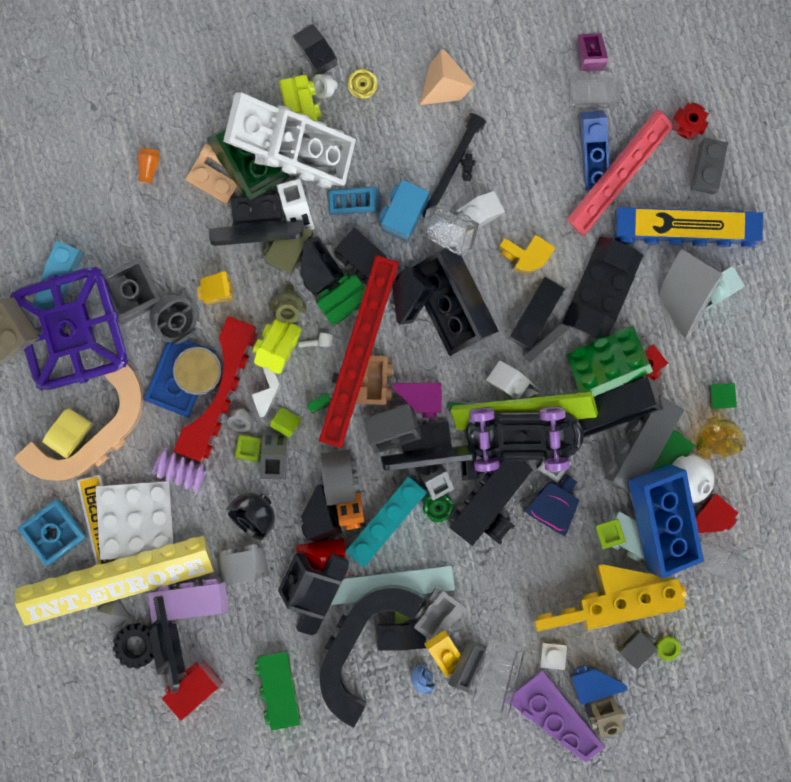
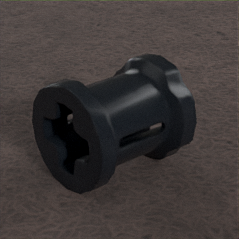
M499 513L496 521L484 532L501 545L504 536L510 529H514L516 526Z

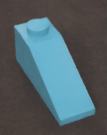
M56 240L47 260L41 281L47 280L49 276L55 274L60 276L77 271L84 254L78 249ZM71 283L61 285L63 298ZM51 289L38 292L34 304L43 310L55 308Z

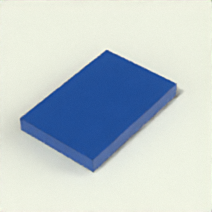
M189 340L179 344L167 342L144 401L189 418L198 395L188 394L177 385L173 375L175 360L180 353L192 347L206 348L216 354V351Z

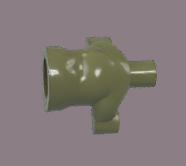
M286 284L284 291L279 293L269 303V310L276 311L277 320L283 323H294L298 320L299 313H306L307 306L301 297L294 292L292 284Z

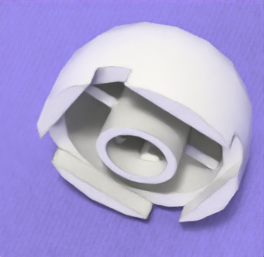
M693 453L687 457L682 455L672 465L687 471L692 502L699 503L713 489L715 482L714 472L710 464Z

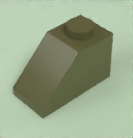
M304 229L301 238L269 242L263 252V255L266 256L264 258L265 263L291 276L303 255L304 241L312 238L313 231Z

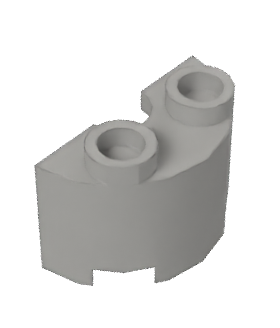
M257 544L243 546V552L234 553L233 549L219 551L220 556L216 558L221 582H225L227 585L269 576L264 547L258 548Z
M437 587L429 595L428 599L430 601L426 607L420 606L414 617L417 620L414 628L429 639H432L444 630L447 633L453 622L457 621L466 610L465 605L443 589L440 590Z

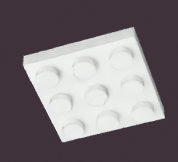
M169 482L96 486L100 560L126 558L143 551H150L173 544Z

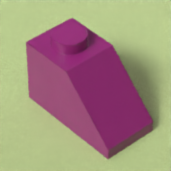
M393 383V390L407 404H410L417 414H422V418H437V413H442V383Z

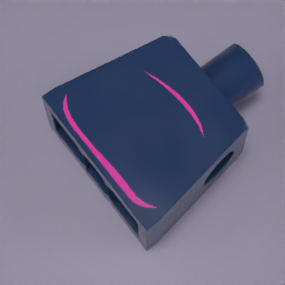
M567 475L563 477L559 486L548 482L525 508L524 513L560 535L566 536L579 503V499L571 495L578 482Z

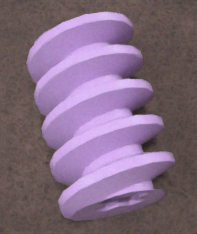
M165 448L157 458L152 475L156 471L157 478L159 479L166 475V481L169 483L175 478V484L180 486L184 482V487L187 490L194 485L193 490L195 493H198L207 470L203 471L202 462L197 467H194V459H191L186 464L184 455L179 460H176V452H173L168 457L167 449Z

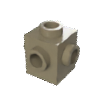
M613 695L590 702L592 715L588 716L592 729L598 730L600 738L614 736L624 731L622 721L626 720L622 706H617Z

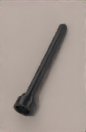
M474 113L468 115L465 121L467 123L465 126L467 130L422 214L424 219L432 217L475 133L478 134L480 130H483L487 122L484 118Z

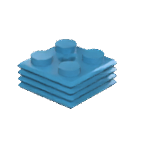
M60 500L52 501L18 527L19 532L44 566H50L87 538ZM49 527L57 529L56 538L48 537L50 533Z

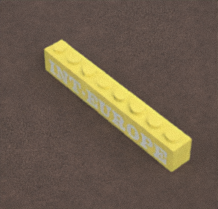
M204 535L196 538L193 537L182 542L168 544L161 548L143 551L133 556L119 558L104 564H97L87 569L72 571L66 575L48 578L41 582L16 588L15 605L26 626L153 590L159 586H166L213 573L212 556Z

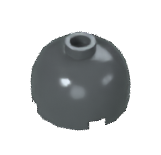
M169 294L161 297L152 306L149 322L153 332L162 341L179 344L187 341L195 333L196 329L194 327L196 322H199L200 316L197 307L189 299L178 294Z

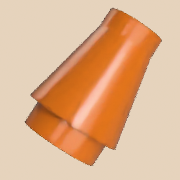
M140 147V153H137L138 181L153 183V178L161 158L159 157L160 150Z

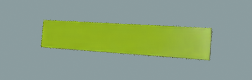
M592 392L455 405L451 409L457 431L466 430L470 420L469 412L479 408H491L494 412L540 411L548 407H563L565 412L572 414L577 419L596 418L598 411Z

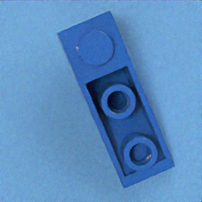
M603 110L579 112L586 190L592 189L609 168L608 117Z

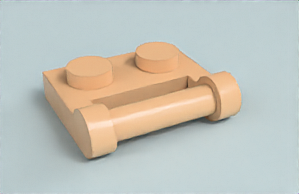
M207 143L185 180L228 205L238 186L234 180L205 164L208 158L222 165L212 147Z

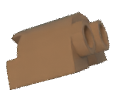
M370 356L357 398V404L386 405V401H391L392 386H387V377H392L393 362H388V356Z

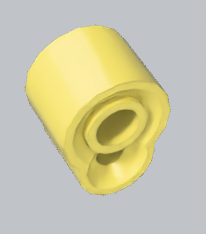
M68 408L49 429L43 439V443L67 459L84 442L93 424Z

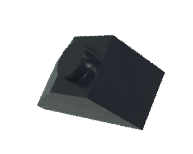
M544 277L508 339L529 351L565 288Z

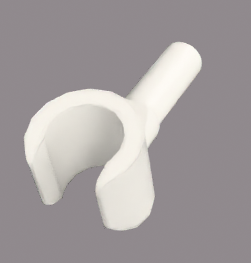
M320 333L319 340L298 342L299 348L310 346L329 348L332 345L333 336L327 333Z

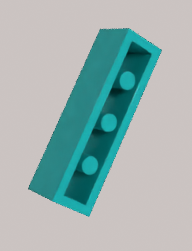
M408 477L346 550V553L362 567H365L427 492Z

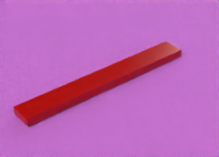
M378 255L375 256L318 440L319 442L341 449L343 447L399 266L398 261Z

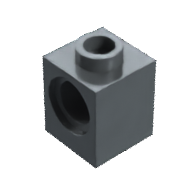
M442 464L415 468L422 486L432 500L454 490L449 475Z
M636 630L617 651L638 670L658 649L653 645L656 640L647 631L642 633Z

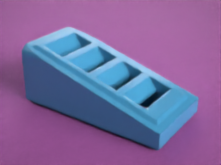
M376 187L328 190L330 215L380 212L379 189ZM361 194V207H358L357 195ZM367 194H370V206H367ZM337 195H341L342 208H338ZM347 195H351V208H348Z

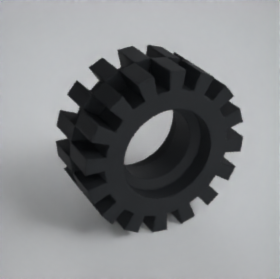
M132 623L118 631L116 638L113 640V651L116 653L114 655L115 658L120 660V664L126 665L127 668L133 667L137 669L146 666L154 659L148 625ZM133 636H138L145 642V650L140 655H133L127 649V642Z

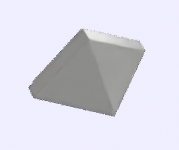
M119 599L110 601L97 610L109 631L130 618Z

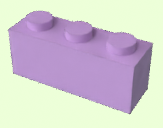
M217 579L203 580V585L194 586V582L180 583L179 588L171 589L170 585L159 586L155 592L148 593L152 622L157 620L153 598L158 595L163 596L167 620L228 612L226 583H217Z

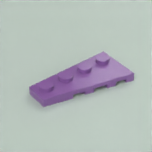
M543 669L505 699L506 703L514 706L522 715L539 725L547 734H551L584 762L589 761L605 748L604 743Z

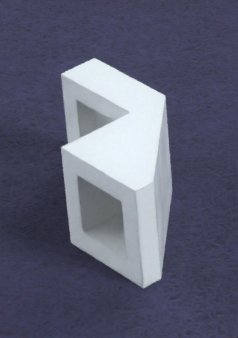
M267 367L263 368L270 388L252 394L260 418L267 417L281 387L277 374L268 370Z

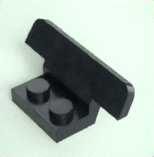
M279 193L259 195L250 201L245 196L231 197L232 227L209 229V240L213 246L290 240L303 236L304 220L282 222Z
M449 421L419 425L422 439L404 444V453L380 456L383 469L389 471L473 460L477 457L476 444L452 447Z
M332 552L322 571L320 569H313L304 553H295L278 592L287 609L302 613L296 626L298 632L308 635H314L318 632L349 569V561Z
M158 595L153 598L157 620L148 627L157 675H168L171 693H177L179 689L178 674L185 672L177 624H168L163 596Z

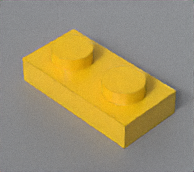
M444 630L424 643V645L447 678L453 673L461 655Z

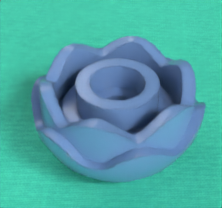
M418 664L411 673L413 687L422 694L432 693V690L436 687L432 682L433 674L427 670L426 664L421 666Z

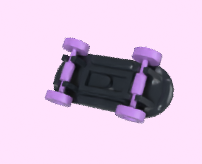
M548 407L540 411L494 412L491 408L474 409L469 412L470 420L466 427L468 445L476 444L477 456L481 457V459L474 461L475 470L480 472L498 469L499 460H545V470L563 471L570 468L568 458L581 448L584 440V431L581 423L572 414L565 412L563 407Z

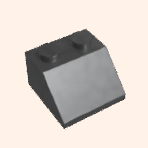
M141 257L103 274L114 310L119 315L117 320L121 324L146 313L161 299Z

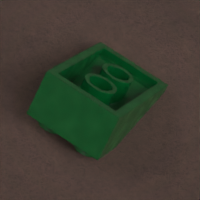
M227 127L207 137L217 159L248 201L290 178L287 173L281 171L282 167L254 163L255 154L223 142Z

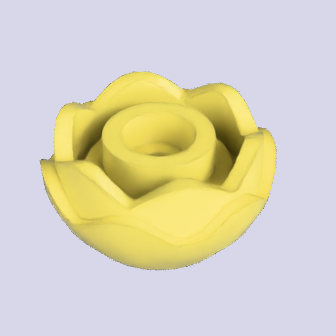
M358 69L350 74L348 89L356 98H369L377 89V78L374 73L369 72L367 69Z

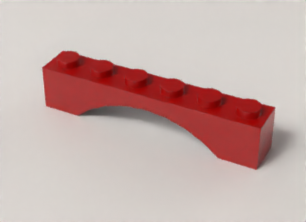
M227 316L219 336L224 361L223 377L219 391L204 414L193 423L182 428L173 450L174 452L199 462H203L205 458L209 459L214 447L210 445L213 436L218 437L223 423L219 422L223 413L227 414L232 402L228 400L231 391L236 392L241 378L237 376L241 368H246L250 357L246 355L249 347H254L257 341L258 333H256L257 328L255 326Z

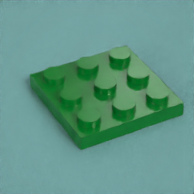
M634 326L620 329L617 333L605 338H599L595 342L576 348L567 354L580 393L592 392L593 397L653 372Z

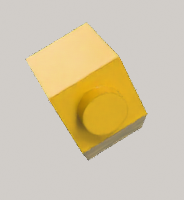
M226 271L200 279L201 286H197L199 301L203 300L206 306L235 301L231 277Z

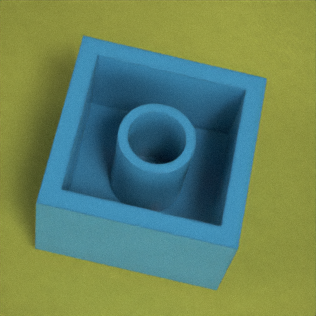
M402 180L400 185L395 184L390 195L392 203L390 207L385 205L380 215L379 223L382 224V231L408 243L428 202L429 192Z

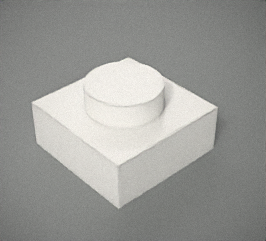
M542 642L540 667L565 670L567 645Z

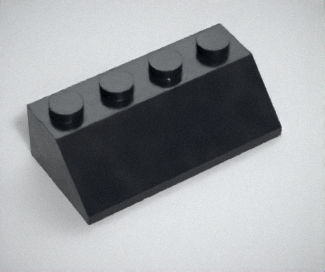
M457 245L437 251L412 267L421 270L437 285L424 306L449 356L499 332Z

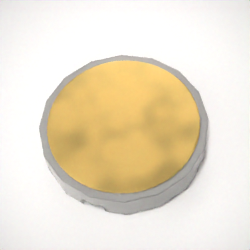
M192 347L186 349L177 357L173 367V375L179 388L186 393L203 395L216 388L221 379L222 368L219 359L210 350L202 347Z

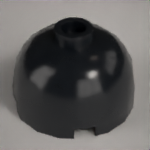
M244 493L237 496L226 507V510H230L228 513L229 518L245 533L247 529L254 533L252 537L255 539L263 540L274 526L275 514L271 507L272 502L264 494Z

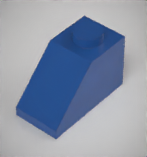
M588 665L579 666L574 669L575 673L570 674L578 702L581 705L628 690L623 682L594 667L589 668Z

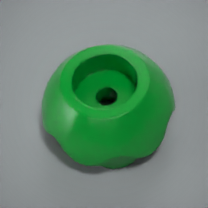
M446 494L435 500H432L428 495L424 500L423 512L431 521L436 523L443 522L449 519L453 513V501ZM437 505L441 507L439 510L436 509Z

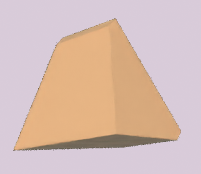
M444 49L429 64L419 105L460 101L475 85Z

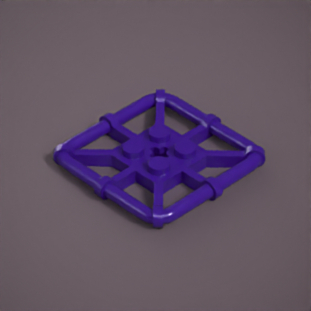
M95 266L94 268H83L60 276L55 274L49 276L47 280L21 287L11 293L9 298L14 297L21 309L23 307L39 317L43 333L38 335L39 339L35 342L45 340L50 354L41 373L33 344L24 349L31 376L37 389L41 391L53 390L77 382L83 384L91 378L113 373L122 367H126L128 363L127 352L117 320L119 315L114 310L106 279L100 268ZM87 278L77 300L65 304L61 285ZM96 282L105 315L90 319L85 303ZM51 289L56 307L43 310L25 299V296ZM108 321L117 354L96 342L92 325ZM66 323L72 328L70 336L63 331ZM92 349L112 363L86 370L84 369L79 351ZM70 354L75 373L49 380L59 357Z

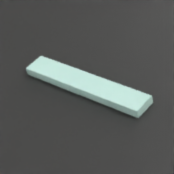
M452 566L345 578L331 605L356 602L368 591L385 585L405 586L421 594L431 593L436 587L440 590L452 591L455 590Z

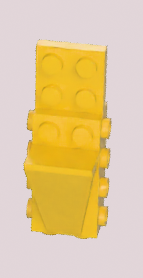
M599 565L594 570L600 595L599 592H594L582 596L583 600L578 602L579 611L577 607L562 610L560 616L554 617L553 612L538 615L537 621L533 622L534 632L582 622L584 631L661 615L686 608L684 598H687L684 584H680L679 579L667 577L662 579L653 574Z

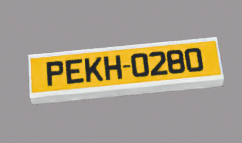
M102 475L77 480L96 565L115 561L119 558L100 560L96 486H104Z

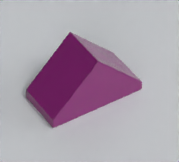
M602 33L578 35L580 72L604 71L608 63V56Z

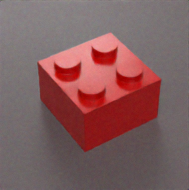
M205 661L200 665L195 662L182 673L185 678L182 681L179 679L177 693H171L170 685L164 689L166 695L162 700L180 721L187 717L223 684V681Z

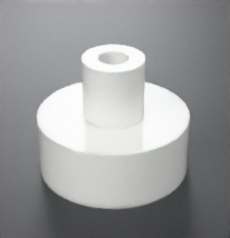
M327 73L317 74L313 79L318 98L331 97L334 90L338 87L337 81L333 80L332 76Z

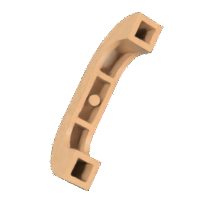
M127 363L126 367L104 375L119 394L120 405L118 412L76 454L67 459L58 460L49 456L37 442L31 441L14 457L17 463L30 474L52 481L72 480L86 474L95 466L101 467L109 459L107 455L113 449L118 451L127 442L125 438L134 430L141 418L144 408V391L134 369Z

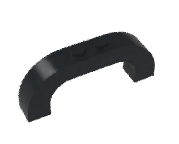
M380 586L362 595L353 605L348 615L343 614L336 626L340 629L336 637L331 635L325 646L328 652L320 671V689L329 710L345 724L354 728L367 703L347 690L341 676L342 667L367 621L374 614L385 610L398 612L413 620L425 599V595L405 586Z

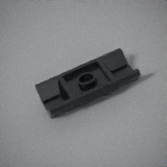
M600 236L563 319V325L580 330L596 339L609 336L644 255L635 248L614 239Z

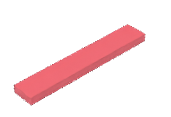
M656 109L567 218L570 225L580 235H586L674 127L662 111Z

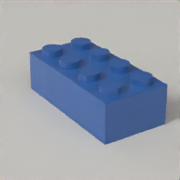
M669 464L628 480L647 571L663 579L704 562L687 471Z

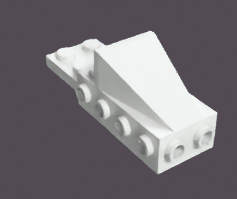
M242 92L235 93L223 142L255 154L254 163L282 167L281 171L294 175L298 173L300 174V179L311 182L315 180L317 185L323 188H331L332 185L345 186L356 139L345 135L341 130L327 127V124L310 120V117L307 115L294 113L291 111V108L280 105L276 108Z

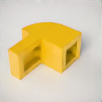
M535 235L526 250H523L506 238H504L498 250L502 251L500 255L508 261L513 262V260H516L518 262L513 269L514 271L530 274L540 270L546 264L556 247Z

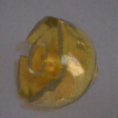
M722 417L708 419V423L698 430L696 437L697 454L702 459H711L712 454H720L719 458H725L743 451L742 446L746 447L745 437L740 427L733 421L722 420Z

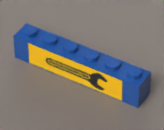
M618 207L615 210L614 239L620 240L623 244H634L635 240H642L647 245H657L659 241H668V245L681 246L683 242H692V246L697 247L707 246V243H716V247H731V244H741V248H755V245L763 241V212Z

